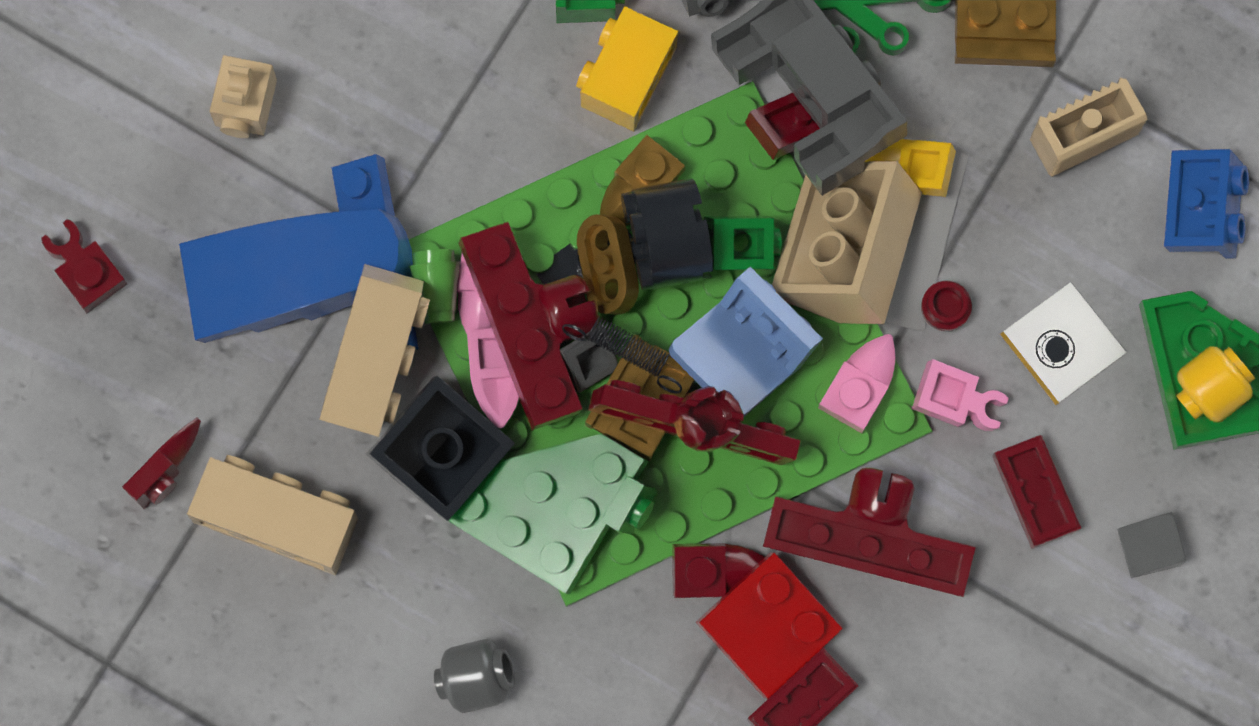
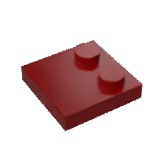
M770 552L696 621L699 627L765 699H769L843 629L774 552Z

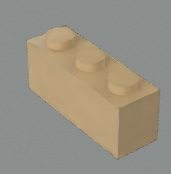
M364 264L319 420L379 437L383 421L393 424L401 394L392 392L398 374L408 375L415 352L414 346L407 345L412 326L422 328L430 299L421 297L424 281Z
M226 455L224 462L212 457L209 458L187 512L188 517L193 523L336 576L358 521L355 511L348 508L350 505L348 499L322 490L320 497L301 491L303 485L301 482L280 473H274L272 480L253 473L255 468L253 464L231 455Z

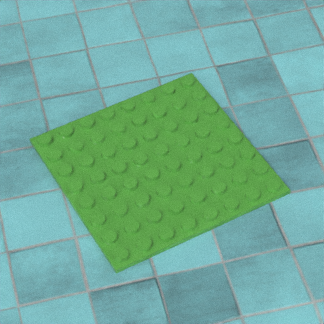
M752 81L409 239L412 249V261L414 265L413 253L453 249L455 261L461 262L462 251L459 246L461 237L509 222L530 278L535 284L544 285L536 274L547 272L553 265L554 254L568 244L574 250L577 249V234L581 224L588 217L600 214L601 203L607 187L614 178V171L646 135L685 165V172L677 181L690 178L695 180L702 204L693 205V209H699L702 220H704V216H767L774 218V227H779L781 231V253L804 180L790 153L772 160L745 124L750 111L765 105ZM629 224L626 226L628 232L632 235L631 225ZM740 232L734 236V248L737 251L743 250L748 244V238L744 232ZM780 256L774 257V269L753 270L763 280L772 285ZM747 269L713 270L710 272L712 276L710 279L654 290H642L639 283V293L634 306L628 312L621 315L598 312L600 316L599 322L603 317L600 325L603 324L605 319L604 326L609 321L606 327L607 330L612 322L607 332L609 334L615 324L609 338H611L618 326L611 342L621 327L614 344L624 329L616 347L627 331L620 345L621 347L630 332L623 349L633 334V336L641 337L643 341L648 342L652 346L656 345L669 352V347L673 341L720 303L737 277ZM457 292L456 308L454 311L455 321L430 325L467 402L487 418L478 404L471 384L468 339L458 310ZM584 294L585 302H588L587 294ZM789 304L811 324L812 328L823 339L801 368L751 410L740 423L755 427L757 422H766L784 427L786 429L785 436L801 440L796 460L780 466L721 448L711 452L696 451L686 446L678 436L665 433L653 457L648 461L638 478L658 490L652 500L654 507L649 518L640 529L636 528L632 535L618 532L612 527L609 528L572 593L565 594L558 590L565 606L568 607L671 558L672 544H700L771 510L775 496L792 500L931 434L932 429L924 414L912 409L915 396L896 359L889 388L863 433L856 431L818 409L821 400L843 363L865 343L883 336L878 324L838 323ZM575 340L563 343L560 346V349L564 348L565 346L569 345ZM616 355L617 360H618V363H619V361H620V359H621V356L618 357V355ZM612 374L581 393L576 392L582 406L580 414L535 430L531 429L519 398L511 418L500 429L515 444L500 461L602 434L593 428L586 427L585 421L591 412L588 409L593 390L607 384ZM694 381L688 394L702 387Z

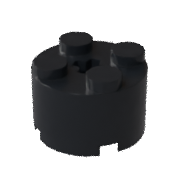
M693 178L632 189L631 192L621 193L625 221L631 225L633 238L629 239L642 290H654L710 279L712 277L710 272L713 271V260L706 219L702 220L698 208L693 209V205L702 204L697 184Z

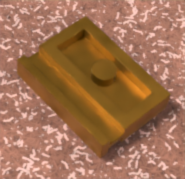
M955 0V64L1054 66L1056 62V0Z
M634 335V336H633V338L636 336V339H635L634 343L632 344V346H631V348H630L628 354L630 353V351H631L633 345L635 344V342H636V340L638 339L639 336H637V335ZM639 337V340H638V342H637L635 348L633 349V351H632V353H631V356H632V354L634 353V351H635V349H636L638 343L640 342L641 337ZM642 340V342H641L639 348L637 349V351H636L634 357L636 356V354L638 353V351H639V349H640L642 343L644 342L643 340ZM648 343V345H647V347H646L644 353L642 354V356H641L639 362L641 361V359L643 358V356H644V354H645L647 348L649 347V345H650L649 343ZM651 345V347H650L648 353L646 354V356H645L643 362L645 361V359L647 358V356H648V354H649L651 348L653 347L652 345ZM656 345L654 346L653 351L655 350L656 347H657V350H656V352H655L653 358L651 359V361H650L648 367H649L650 364L652 363V361H653V359H654V357H655L657 351L660 349V352H659V354H658V356H657V358H658L663 349L659 348V347L656 346ZM643 348L641 349L640 353L638 354L637 359L639 358V356H640V354H641ZM663 350L662 356L665 352L666 355L657 372L669 354L659 376H669L678 381L682 386L681 393L674 394L665 391L657 384V376L654 377L651 373L648 374V371L645 372L642 368L639 369V366L636 367L633 363L630 364V361L627 362L624 358L620 359L607 385H610L611 380H621L640 386V394L659 399L660 394L685 398L695 380L671 357L669 352ZM652 353L650 354L649 358L647 359L646 364L648 363V361H649V359H650ZM661 358L659 359L658 363L656 364L655 369L657 368V366H658V364H659ZM664 378L659 379V382L666 388L675 391L680 390L674 382ZM592 411L585 421L586 427L593 428L648 461L653 457L665 435V432Z

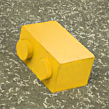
M624 6L617 20L609 18L598 41V45L602 46L603 49L596 62L588 60L579 75L576 87L581 89V107L634 132L677 48L678 31Z

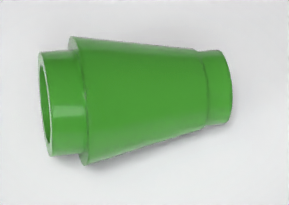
M438 249L413 253L414 265L409 266L412 278L424 281L421 297L430 299L424 324L454 322L460 262L455 261L454 250Z

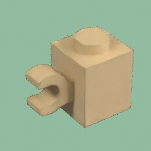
M223 55L209 111L215 126L220 127L222 133L236 138H249L250 133L264 136L277 83V78L271 64Z

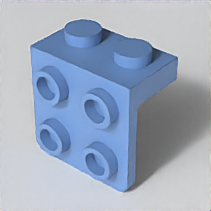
M749 267L737 277L720 303L673 341L669 347V353L702 388L714 386L718 392L722 390L731 392L738 400L745 417L801 368L823 338L804 317L800 316L776 293V290L769 282L763 280Z

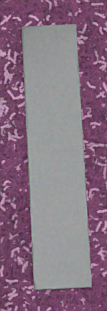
M955 153L946 197L921 195L885 320L886 323L921 332L925 330L926 321L922 315L921 301L926 290L931 285L937 283L969 157L967 154Z

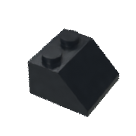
M434 376L366 455L406 490L448 522L515 442L440 377Z

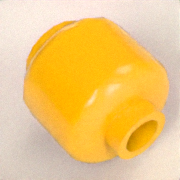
M1210 346L1178 371L1177 379L1184 390L1177 394L1176 397L1195 420L1204 414L1210 421L1219 423L1251 399L1253 391L1249 383L1255 377L1230 347L1222 351L1218 347Z

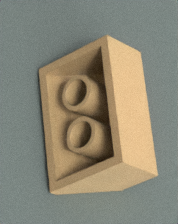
M898 161L864 162L863 172L823 196L807 175H805L772 283L776 293L789 304L838 323L885 324L922 195L920 189Z

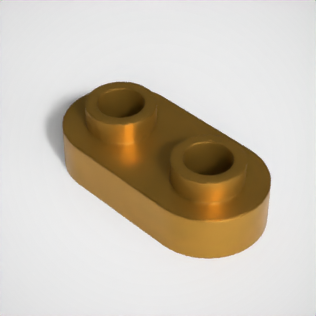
M600 214L592 215L584 220L577 234V249L583 279L592 291L587 293L588 301H596L598 312L621 315L628 312L634 306L639 293V283L628 230L625 224L617 217Z

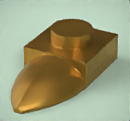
M646 135L614 171V178L607 187L601 203L600 215L617 217L625 226L629 225L630 223L625 221L621 193L631 192L632 189L677 181L685 172V165Z

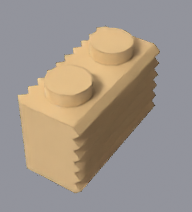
M1120 77L1117 83L1111 82L1109 87L1102 86L1099 92L1093 90L1091 96L1084 95L1082 100L1075 99L1073 105L1067 103L1064 109L1058 107L1055 113L1049 112L1046 118L1040 116L1031 134L1030 141L1048 174L1053 177L1139 135L1140 130L1148 119L1128 80Z

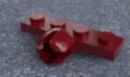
M509 222L461 237L459 246L531 429L535 430L580 414L582 406L561 356L560 346L565 342L574 340L563 332V325H574L587 334L591 331L599 317L596 301L585 302L584 294L592 292L586 281L580 276L571 275L545 285L535 284L530 278ZM564 327L568 333L575 337L583 336L573 328Z
M611 380L610 385L604 384L593 390L588 411L678 436L686 446L696 451L711 452L721 448L780 466L795 461L797 458L801 440L785 436L786 429L779 425L757 422L756 426L753 427L740 423L744 418L743 411L738 400L727 390L718 392L714 386H707L689 393L685 398L660 394L659 399L640 394L641 387L636 384L621 380Z
M875 468L860 469L855 474L848 505L843 511H831L775 496L763 547L964 597L976 547L915 532L909 528L907 519L915 487L912 480L907 477L891 473L884 502L876 500L883 470Z

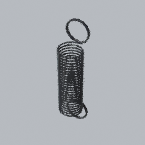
M600 316L598 317L588 335L574 325H563V332L570 338L577 341H586L588 338V341H594V344L597 343V346H603V349L606 348V351H612V354L615 353V356H621V359L624 358L627 362L630 361V364L633 363L636 367L639 366V369L642 368L645 372L648 371V374L651 373L654 377L657 376V384L665 391L674 394L681 393L682 386L678 381L669 376H659L669 354L657 372L666 355L665 352L662 356L663 350L658 358L660 349L657 351L652 363L648 367L657 347L653 351V345L643 362L651 347L650 344L639 362L648 342L644 348L645 341L642 343L634 357L642 342L641 339L631 356L639 337L628 354L636 336L626 352L625 350L633 334L623 349L630 335L629 332L620 347L627 334L626 331L616 347L624 332L623 329L614 344L621 327L613 341L611 342L618 326L607 342L615 324L606 337L612 325L611 322L602 337L609 324L608 321L599 336L606 322L605 319L597 332L603 317L593 332L600 319ZM564 327H570L579 331L584 338L571 335ZM643 348V350H642V352H641L639 358L637 359L638 354L640 353L641 349ZM652 353V355H651V357H650L648 363L646 364L647 359L649 358L650 354ZM661 358V360H660V362H659L657 368L655 369L656 364L658 363L659 359ZM664 378L674 382L680 390L675 391L666 388L659 382V379Z

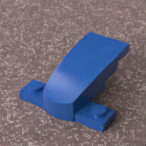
M374 154L331 167L339 212L306 215L260 223L180 243L195 340L207 343L246 330L259 333L300 318L312 321L349 307L353 304L364 264L412 278L409 267L413 265L412 249L405 229L394 214L385 158ZM412 326L407 345L414 346L415 350H419L416 330Z

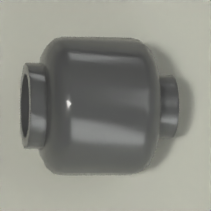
M483 639L445 650L441 659V668L434 671V684L440 699H448L454 709L461 713H467L496 706L504 702L508 689L513 688L515 684L514 669L506 649H498L492 641Z

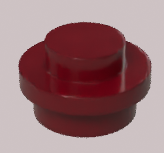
M940 281L931 285L926 290L921 301V311L925 321L931 327L940 331H953L962 327L967 322L972 311V301L967 290L960 284L952 281Z

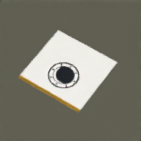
M1071 282L1000 333L1055 405L1127 353Z

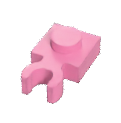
M932 359L926 363L912 409L957 427L964 425L968 415L977 428L984 431H993L999 429L1001 423L990 419L986 415L985 406L988 402L996 406H1003L1007 404L1009 398L1002 392L995 390L985 393L975 391L979 380L978 376Z

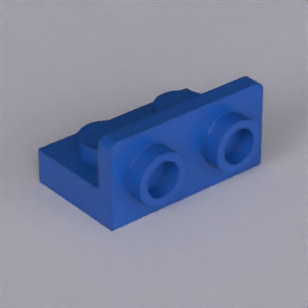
M1231 149L1172 150L1164 247L1169 252L1219 251L1225 259L1236 258L1237 244H1242L1245 238V219L1243 214L1240 213L1241 195H1247L1249 173L1247 166L1243 165Z

